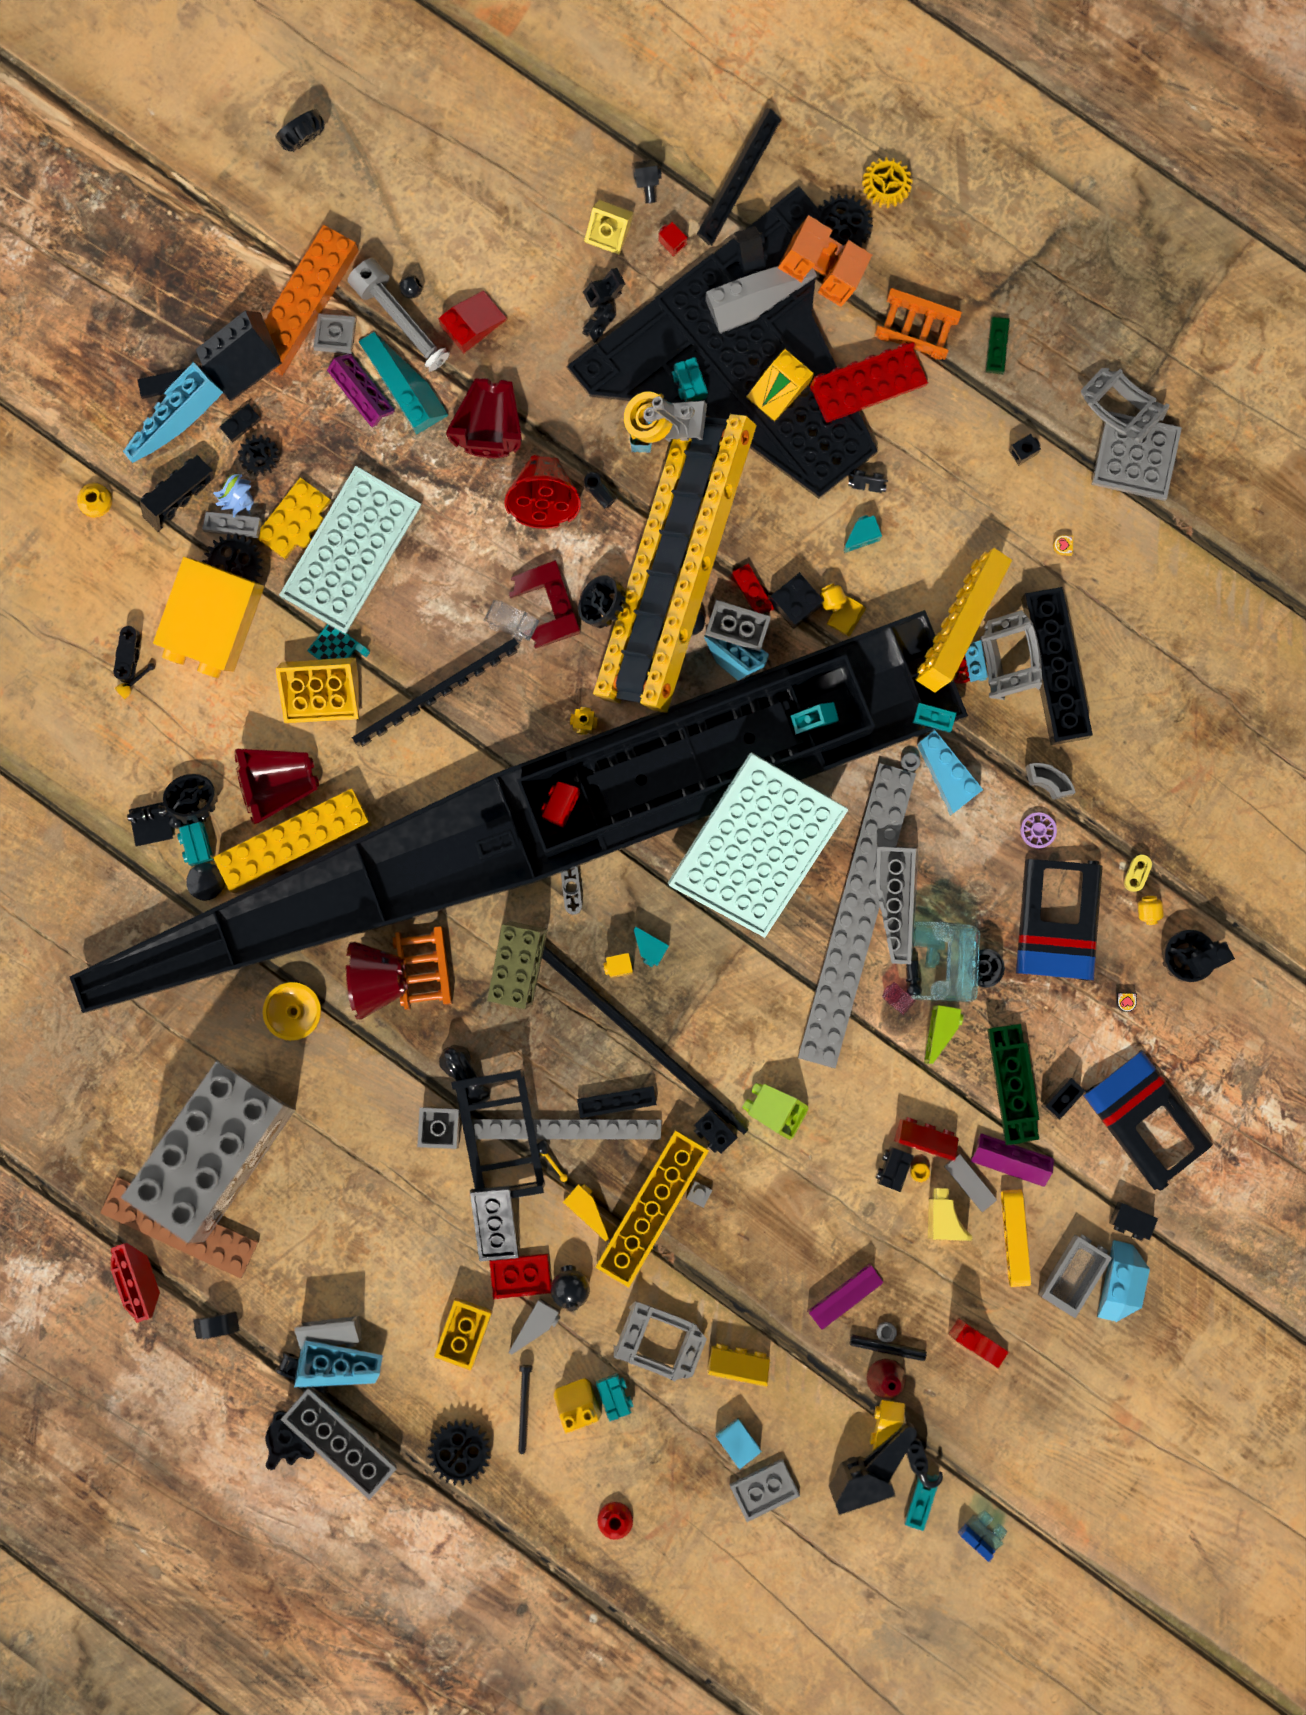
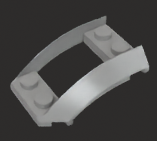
M1101 368L1082 388L1081 395L1090 408L1109 426L1142 443L1143 438L1159 420L1163 421L1170 405L1167 403L1163 405L1157 402V398L1139 389L1126 378L1123 370L1109 371L1110 368ZM1112 386L1131 404L1141 410L1128 425L1112 416L1098 403Z
M1022 610L988 620L984 627L986 630L983 636H980V640L982 641L987 661L988 683L991 689L989 697L1005 700V696L1032 688L1039 690L1042 685L1041 656L1032 621ZM1025 631L1031 667L1004 675L996 639Z
M635 1301L628 1307L631 1310L617 1346L614 1345V1358L655 1372L672 1381L693 1377L707 1340L697 1325ZM650 1318L687 1332L674 1367L637 1353Z

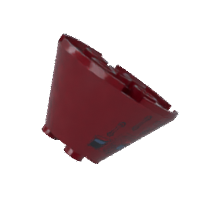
M356 941L348 944L346 956H350V965H346L348 997L352 1011L356 1010L357 1012L355 1018L360 1020L406 993V989H409L408 978L404 975L406 960L405 958L401 959L399 956Z

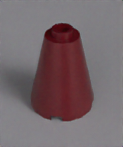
M887 1358L874 1362L870 1366L866 1378L871 1392L883 1399L896 1397L903 1391L906 1384V1374L902 1366L898 1362Z

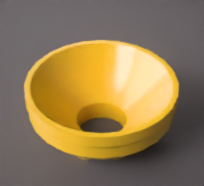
M87 484L79 491L77 504L86 516L92 518L101 517L110 510L112 495L101 484ZM89 493H96V501L88 502L87 495Z

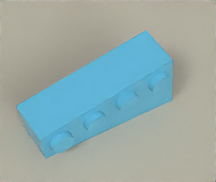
M935 730L918 743L919 751L931 772L933 781L938 787L950 816L983 790Z
M305 1340L300 1352L294 1387L374 1384L380 1375L383 1355Z

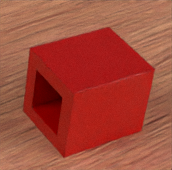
M673 222L669 225H664L659 230L658 241L673 257L687 245V237Z

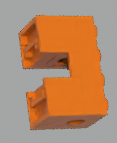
M808 215L794 234L778 269L802 283L805 276L813 268L825 276L817 293L842 307L856 290L872 254L849 240L844 246L829 237L832 229Z

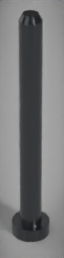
M519 1365V1371L522 1372L519 1454H525L529 1374L533 1371L532 1365Z

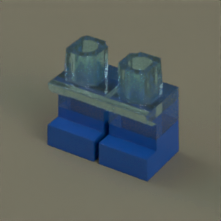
M984 1510L977 1517L973 1515L958 1533L982 1557L990 1562L996 1550L1004 1544L1002 1539L1008 1531L1000 1523L991 1531L987 1526L993 1520V1517Z

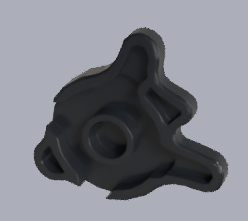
M283 1410L277 1411L274 1414L273 1421L265 1435L266 1446L269 1450L266 1462L268 1470H274L281 1459H286L288 1465H293L299 1458L312 1459L315 1455L314 1449L281 1420L286 1414Z

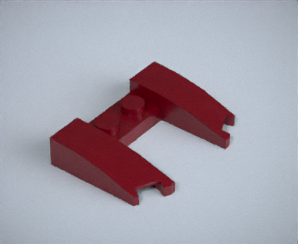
M556 560L511 578V581H515L514 591L509 592L510 599L545 587L555 620L522 632L525 639L529 636L536 643L534 645L535 649L580 634Z

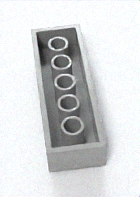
M311 1387L304 1392L281 1418L289 1428L369 1500L397 1469V1465Z

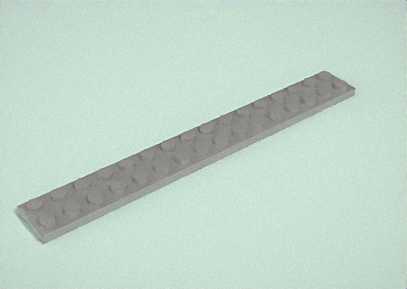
M881 763L878 764L800 1047L799 1059L836 1068L880 908L878 891L876 889L877 847H896L916 773Z

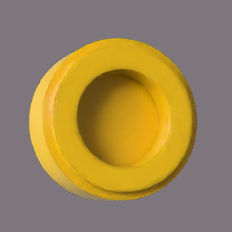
M915 1163L910 1169V1176L917 1182H925L930 1176V1169L924 1163Z

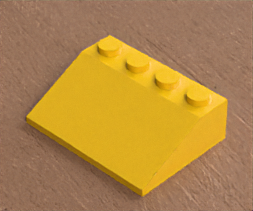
M356 658L281 662L275 668L284 723L359 719Z

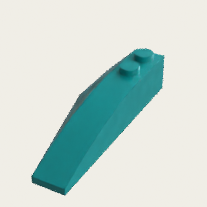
M375 332L358 341L416 435L448 416L430 385Z

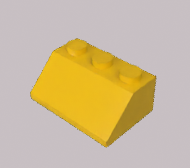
M717 1343L716 1346H711L707 1371L708 1375L767 1387L770 1358L764 1352L755 1351V1354L747 1353V1349L736 1347L735 1350L728 1349V1345Z

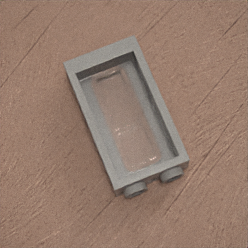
M1084 1235L1080 1237L1073 1236L1038 1294L1074 1318L1077 1317L1112 1257L1107 1255L1108 1250L1100 1245L1097 1248L1090 1244L1092 1240Z

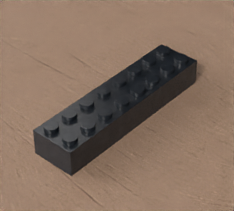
M1063 587L1025 593L1021 598L1023 611L1033 623L1040 649L1042 685L1039 690L1050 745L1089 739L1093 736Z

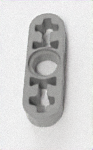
M575 867L571 872L572 876L576 875V879L569 878L565 880L564 877H568V872L561 873L565 910L571 915H577L582 910L578 867ZM568 882L576 883L577 889L575 892L570 893L566 890ZM578 894V898L574 897L575 903L579 904V907L576 908V911H572L571 908H568V905H571V898L567 899L566 896Z

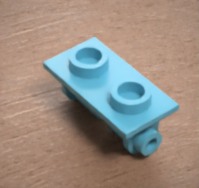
M980 640L971 643L965 654L970 682L977 680L985 681L988 678L983 646Z

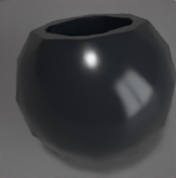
M406 275L399 283L401 294L406 298H417L422 293V284L415 275Z

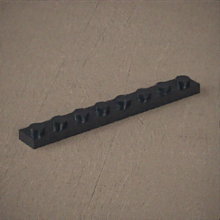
M766 108L697 232V235L707 245L714 244L781 122L780 117L771 108Z

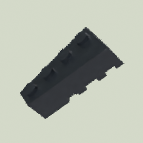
M198 455L193 459L189 458L183 467L179 470H174L168 479L159 482L153 491L147 492L142 496L140 500L142 517L159 532L163 529L161 524L166 519L171 521L175 517L174 514L179 507L184 508L188 504L192 494L196 496L214 479L213 470Z

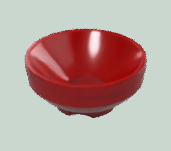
M620 1502L606 1504L598 1514L597 1523L599 1530L609 1539L617 1540L624 1538L633 1526L632 1512L625 1504ZM612 1518H618L621 1521V1526L613 1529L610 1527L609 1521Z

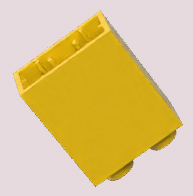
M183 556L153 644L163 647L162 658L174 663L184 665L186 657L199 661L197 671L205 675L219 678L222 670L234 672L265 586Z

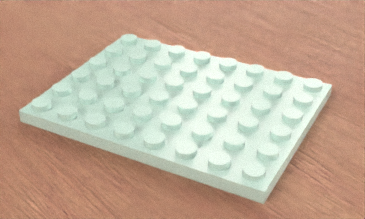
M750 752L671 876L668 885L765 938L844 818L848 808Z

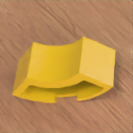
M881 1400L880 1406L875 1407V1432H871L870 1444L873 1445V1451L904 1424V1403Z

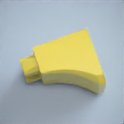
M933 1188V1199H929L928 1238L972 1241V1235L963 1227L957 1217L953 1200H949V1189Z

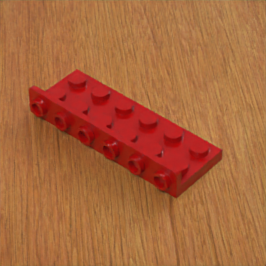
M906 342L894 350L886 349L880 355H870L864 361H853L845 368L837 367L826 375L824 373L816 375L810 388L826 423L927 386L928 381L913 350L916 346L915 343L908 344Z

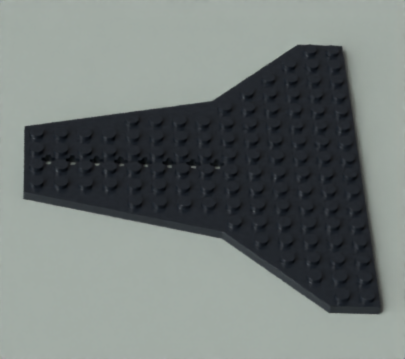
M800 186L791 191L746 228L756 226L758 232H762L765 244H762L767 254V260H765L766 268L744 274L739 265L734 237L661 292L652 302L598 344H594L567 365L569 372L590 397L630 401L642 392H654L658 395L663 394L664 399L670 403L685 402V400L680 399L678 389H680L679 383H675L672 376L674 365L691 358H696L708 392V397L700 400L707 403L706 416L729 419L730 414L747 416L757 425L750 449L818 499L878 452L859 411L826 423L810 388L816 375L821 373L826 375L837 368L812 316L816 277L800 289L789 294L784 300L779 301L773 308L759 315L754 321L723 333H719L706 302V292L779 266L794 234L807 216L819 218L815 211L820 210ZM786 349L814 374L812 381L793 401L792 408L788 407L774 422L747 398V395L762 377L761 373H765L773 361ZM750 358H757V365L749 364ZM798 414L800 416L805 415L804 422L797 421ZM809 429H816L817 436H810ZM821 443L829 444L827 451L820 449ZM832 458H840V465H834Z

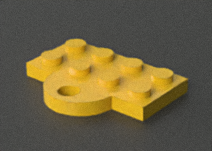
M300 477L260 529L259 538L256 539L286 560L296 546L307 549L312 540L310 534L313 531H317L324 520L320 515L331 500Z

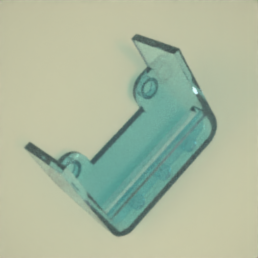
M915 921V926L933 928L934 937L938 941L948 942L946 981H936L933 983L930 996L912 995V999L967 1003L974 1001L978 992L980 941L978 928L969 924Z

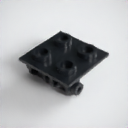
M163 802L129 809L127 818L128 821H131L136 847L174 839L172 828L169 824L170 817Z

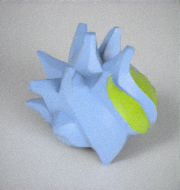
M242 474L230 475L227 477L223 488L213 493L218 497L219 502L216 503L217 506H223L222 510L233 509V518L245 508L250 514V509L254 504L253 497L248 491L251 488V485H249L251 481L240 479Z

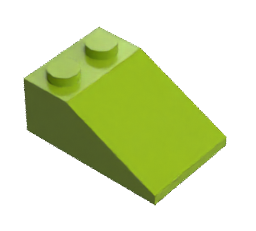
M940 1005L933 1006L924 1064H933L956 1033L959 1025L962 1026L964 1014H961V1009Z

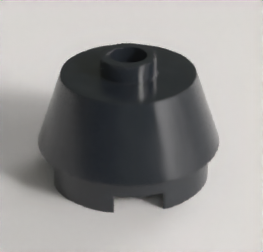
M978 950L968 960V976L977 986L992 987L999 983L1004 975V961L994 950Z

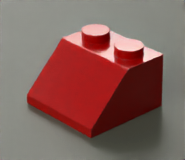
M558 782L556 786L553 785L549 792L551 798L548 803H544L540 811L543 814L542 819L564 828L580 795L579 788Z

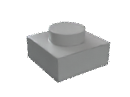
M695 1181L686 1199L704 1208L712 1190Z

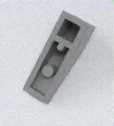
M539 1298L508 1353L514 1354L548 1331L551 1325L555 1327L560 1319V1316H558L559 1310Z

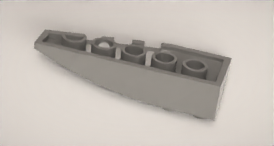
M877 847L876 889L887 935L891 963L895 964L912 963L919 848Z

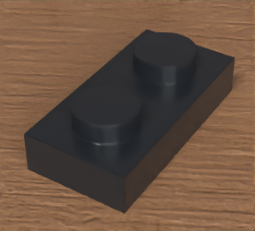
M247 404L219 427L233 443L257 424L261 418Z

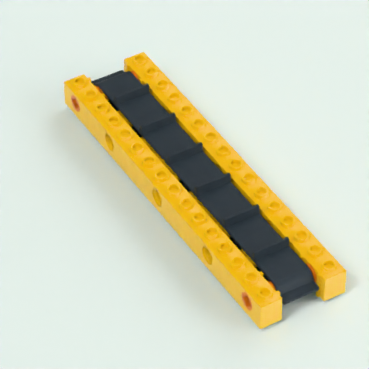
M730 414L729 419L705 417L703 440L698 438H689V441L673 439L625 590L626 595L624 597H626V603L621 606L624 611H619L618 613L619 619L615 622L593 692L594 695L604 701L620 704L621 699L641 703L654 711L668 712L757 426L747 416Z

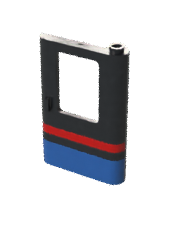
M1025 859L1016 974L1094 981L1103 866L1099 865V861L1074 863ZM1045 869L1073 870L1083 873L1078 924L1045 922L1040 919Z
M1140 1050L1138 1054L1101 1083L1092 1086L1083 1094L1084 1098L1153 1190L1158 1189L1161 1191L1169 1185L1168 1181L1213 1145L1143 1050ZM1160 1106L1167 1110L1194 1147L1192 1152L1169 1170L1164 1168L1136 1130V1126Z

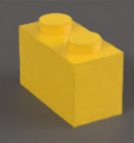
M629 953L607 957V962L603 963L605 974L610 975V978L633 974Z

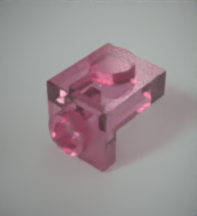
M895 982L887 986L882 995L886 1003L902 1015L915 1002V999L902 990Z

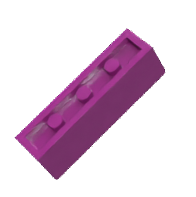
M982 1133L978 1137L977 1148L971 1159L973 1163L1042 1187L1046 1186L1054 1167V1158L1014 1144L1005 1145V1141Z
M868 1264L810 1308L808 1313L820 1329L823 1330L882 1285L883 1281L874 1268Z

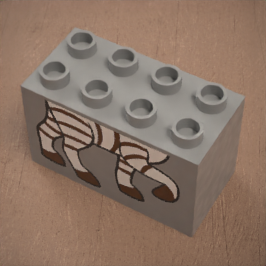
M216 1061L121 1198L185 1242H205L295 1110L232 1067Z

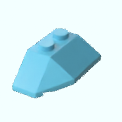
M704 635L716 663L738 681L764 668L769 658V654L762 648L758 652Z
M1113 1240L1110 1252L1112 1259L1107 1266L1097 1317L1117 1322L1142 1308L1150 1268L1133 1244Z

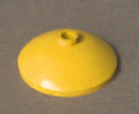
M289 982L275 987L268 994L263 1004V1019L266 1027L273 1035L283 1040L295 1041L307 1037L316 1029L321 1018V1004L317 995L312 989L301 983ZM293 1008H296L298 1011L296 1015L291 1013Z

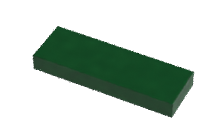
M991 316L985 373L1003 375L1005 372L1010 318Z

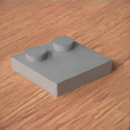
M318 314L313 346L314 351L352 354L356 318L352 316Z

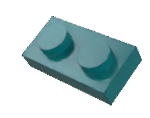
M918 703L913 723L950 733L956 713Z

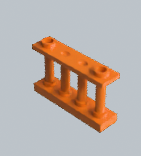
M891 288L887 299L891 307L884 327L877 326L875 336L882 341H892L898 344L914 342L916 345L915 350L930 354L935 359L945 360L949 351L944 348L951 325L957 326L962 312ZM898 307L907 308L909 311L901 333L890 330ZM916 313L926 316L919 339L908 336ZM934 319L944 322L937 345L926 342Z
M434 927V932H431L429 935L402 938L400 932H395L396 937H393L394 949H397L398 956L401 959L405 958L406 965L430 961L438 962L439 970H436L435 973L407 976L406 970H404V975L408 978L409 984L437 980L441 984V989L438 992L409 995L408 989H406V993L400 997L401 1006H404L405 1010L411 1009L410 1003L437 999L443 1001L444 1005L453 1004L443 927ZM427 942L436 943V951H433L432 954L404 957L403 946Z

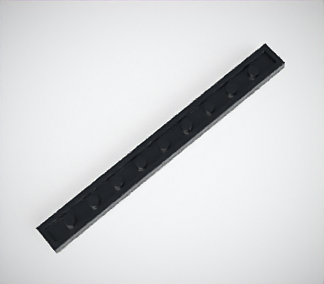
M515 638L511 639L352 737L353 741L358 747L360 745L362 747L368 745L373 737L384 735L391 726L394 725L396 727L402 724L404 718L409 715L411 717L417 715L422 707L433 705L440 696L443 695L445 697L451 694L453 688L458 685L462 687L469 682L471 677L482 675L486 668L498 665L505 656L511 657L518 652L517 649L520 648Z

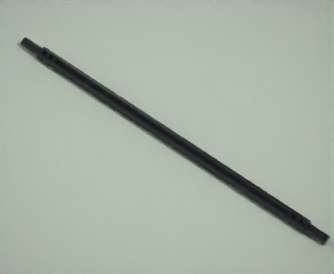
M544 946L542 956L544 961L727 1123L730 1122L743 1135L749 1130L735 1117V1114L552 951Z

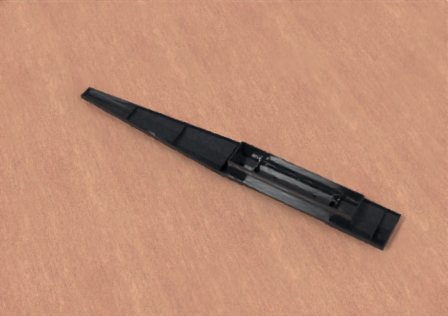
M923 610L669 707L667 713L660 711L492 774L70 976V980L82 1013H89L533 884L710 816L750 752L801 781L936 730L935 728L913 723L918 703L956 713L954 722L967 718L968 714L954 680L936 692L931 691L916 681L919 675L917 671L921 664L925 663L927 659L925 655L933 647V639L936 636L927 613ZM834 702L839 719L838 722L800 734L795 733L791 715L819 704ZM748 733L755 737V741L752 744H747L744 741V736ZM642 774L647 777L646 784H637L636 777ZM558 782L579 788L580 792L564 828L542 819L543 814L540 813L544 803H548L551 798L549 796L551 787L553 785L556 786ZM511 829L518 848L481 861L474 842Z

